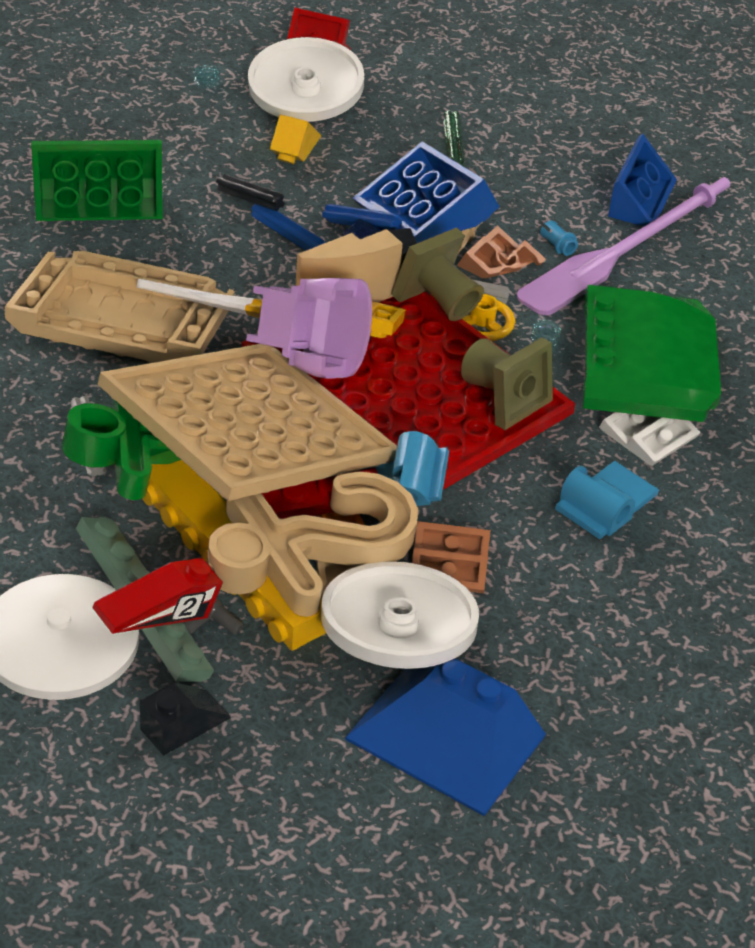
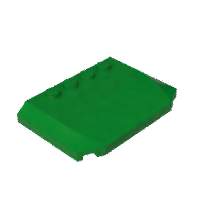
M587 285L584 305L586 332L583 409L704 422L710 409L714 410L719 405L721 397L716 320L697 299L670 297L649 291Z

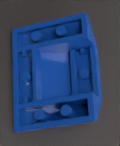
M454 658L436 666L404 669L348 733L345 740L485 816L545 738L546 733L515 689Z

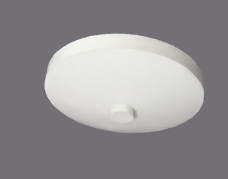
M313 37L292 38L268 46L253 59L248 70V86L256 104L274 116L279 117L281 114L308 122L320 121L338 116L354 106L363 93L364 69L358 57L341 44Z
M406 562L369 563L341 573L326 587L321 606L323 628L328 637L338 647L363 661L392 668H425L453 660L464 653L473 643L477 634L479 609L476 600L470 591L459 581L436 569Z
M55 574L27 580L0 596V682L8 688L30 697L62 700L92 694L117 680L129 668L135 658L139 645V630L112 634L92 608L95 601L116 591L115 588L100 580L86 576Z

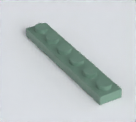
M81 517L76 530L115 590L149 574V571L141 563L134 549L129 545L119 530L118 525L112 519L106 517ZM183 622L142 629L176 682H202L211 677L214 669L204 656L201 648L198 647L187 631Z

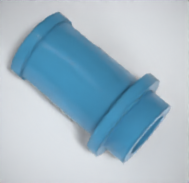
M553 220L545 223L552 230L551 233L542 226L540 235L555 247V251L558 254L563 253L565 256H568L576 251L578 242L577 237L573 233L566 232Z

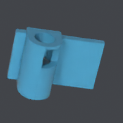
M408 431L399 436L395 460L373 467L376 468L378 474L400 483L412 494L417 506L430 505L432 501H441L449 450L447 447L439 448L429 435L417 431Z
M613 461L593 477L587 475V469L584 466H578L566 478L561 490L560 501L556 504L555 510L598 539H601L606 534L608 536L612 535L630 521L637 510L658 495L659 489L616 461Z

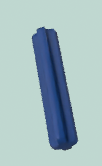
M253 204L251 208L252 217L305 251L326 243L323 239L279 211H273Z
M335 204L326 205L325 211L322 212L323 218H326L327 221L342 225L381 231L399 229L400 225H402V219L396 213Z

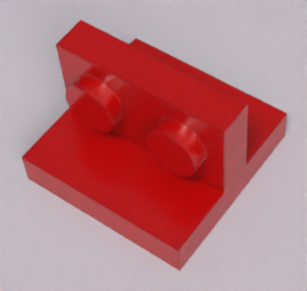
M294 7L287 39L301 37L321 38L341 44L351 51V47L345 44L351 21Z

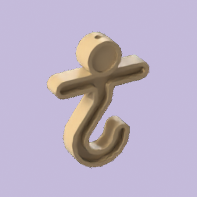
M367 472L338 475L333 480L330 507L339 515H370L381 522L377 525L367 526L309 515L280 519L261 493L238 500H227L226 514L232 523L217 528L210 536L207 563L223 581L220 590L232 594L251 593L263 585L268 575L289 608L295 614L304 617L312 616L320 609L323 582L308 560H318L354 567L369 563L396 562L405 557L413 545L417 527L418 507L412 494L400 483L381 474Z

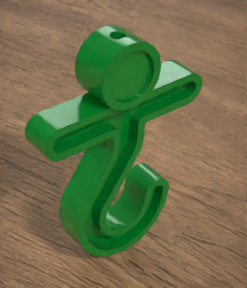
M115 400L113 408L96 403H84L74 406L68 412L61 446L63 453L71 461L91 468H103L115 463L117 492L126 499L140 500L146 496L152 464H171L182 460Z

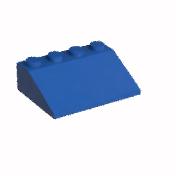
M423 141L353 197V200L364 209L398 214L399 218L402 219V225H400L399 229L411 228L417 243L454 228L462 231L476 227L481 222L486 221L500 207L483 178Z

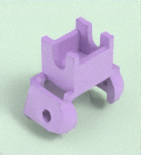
M350 278L301 279L300 286H292L291 289L270 286V288L254 286L253 293L263 295L258 334H247L246 341L283 348L282 356L289 358L288 365L295 366L297 369L316 377L326 379L347 378L357 372L367 351L372 323L371 293L368 284L364 280ZM293 349H304V350H303V352H302V351L293 350Z

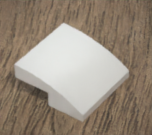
M617 412L605 418L599 426L603 432L651 466L698 437L701 433L688 420Z

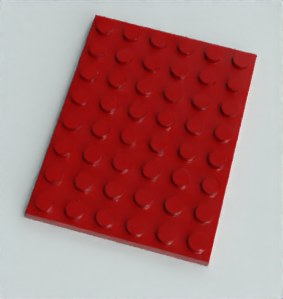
M423 292L400 303L395 297L378 302L406 309L403 323L391 336L387 335L386 338L370 335L362 364L353 376L326 379L310 375L395 445H398V439L402 433L417 431L429 435L439 448L447 447L449 457L443 490L574 414L576 404L553 387V401L506 430L496 426L494 391L467 383L461 374L462 361L470 346L480 339L489 338L463 319L450 321L439 303L427 292ZM245 340L241 342V347L257 345L260 343ZM275 347L282 353L283 348ZM293 349V350H298V351H302V352H303L304 349Z

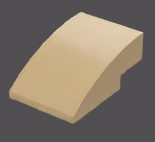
M386 229L363 239H359L353 233L301 252L297 254L296 286H300L301 279H362L368 284L372 302H380L394 297L391 293L400 272L402 242Z

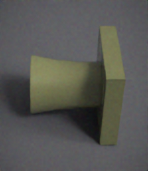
M458 228L408 248L391 293L399 303L429 291L450 321H458L464 318L479 304L484 294V288L454 266L465 235Z
M541 337L513 355H510L489 339L484 338L473 343L467 350L461 366L462 377L467 383L494 391L496 426L506 430L553 401L551 341Z

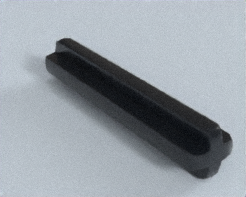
M226 174L216 179V183H218L217 190L273 211H278L279 208L285 206L282 193Z

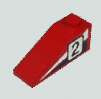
M203 558L170 562L95 601L92 608L112 634L206 619L210 615L223 581Z

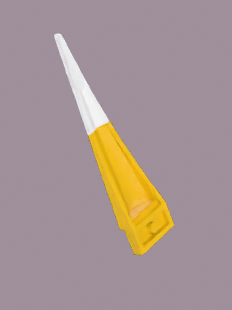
M138 279L137 288L260 318L262 299L198 291L144 279ZM372 302L370 335L378 338H386L387 335L391 336L403 323L406 309Z

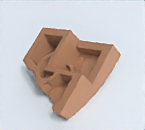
M497 225L465 253L457 266L481 278H490L519 271L522 267L532 262L537 266L541 265L546 259L526 240L518 245Z

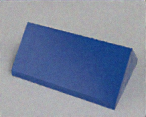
M644 134L638 136L614 183L608 217L641 226H646L660 216L677 180Z

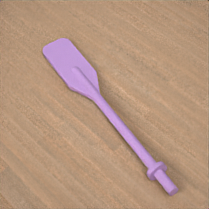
M722 177L710 186L705 183L695 187L692 197L614 246L574 255L522 287L517 292V299L538 314L551 315L584 295L587 285L598 286L606 281L621 255L700 205L707 208L712 206L716 201V195L730 187V181L728 178Z

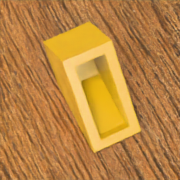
M280 114L270 150L278 155L277 160L293 165L295 160L304 162L321 138V134L308 121Z

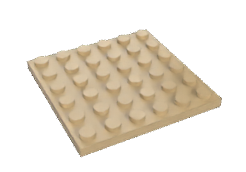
M257 344L100 372L98 385L228 501L267 493L289 486H296L318 479H325L343 473H351L395 460L397 445L310 375L297 369L295 366L288 365L289 359L282 356V353L273 346Z

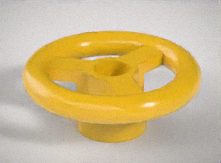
M483 294L481 301L470 315L462 318L470 325L486 327L491 332L481 333L491 341L506 337L515 326V316L512 310L506 304L488 294ZM497 311L505 317L506 323L503 327L495 322Z

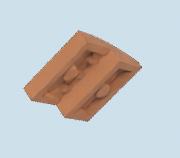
M417 521L412 563L441 571L459 581L470 592L484 593L491 530Z

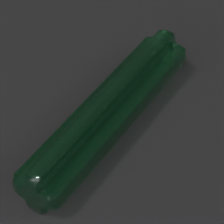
M448 110L444 113L447 157L464 167L465 157L460 114L456 110L453 112Z

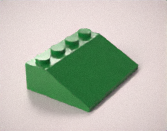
M162 140L31 141L36 221L163 219Z

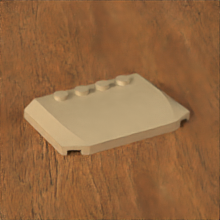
M73 251L72 258H55V252H47L6 304L5 319L22 334L155 363L203 354L229 310L137 288L138 279L234 296L235 291L229 289L227 293H224L216 288V281L209 277L87 251Z

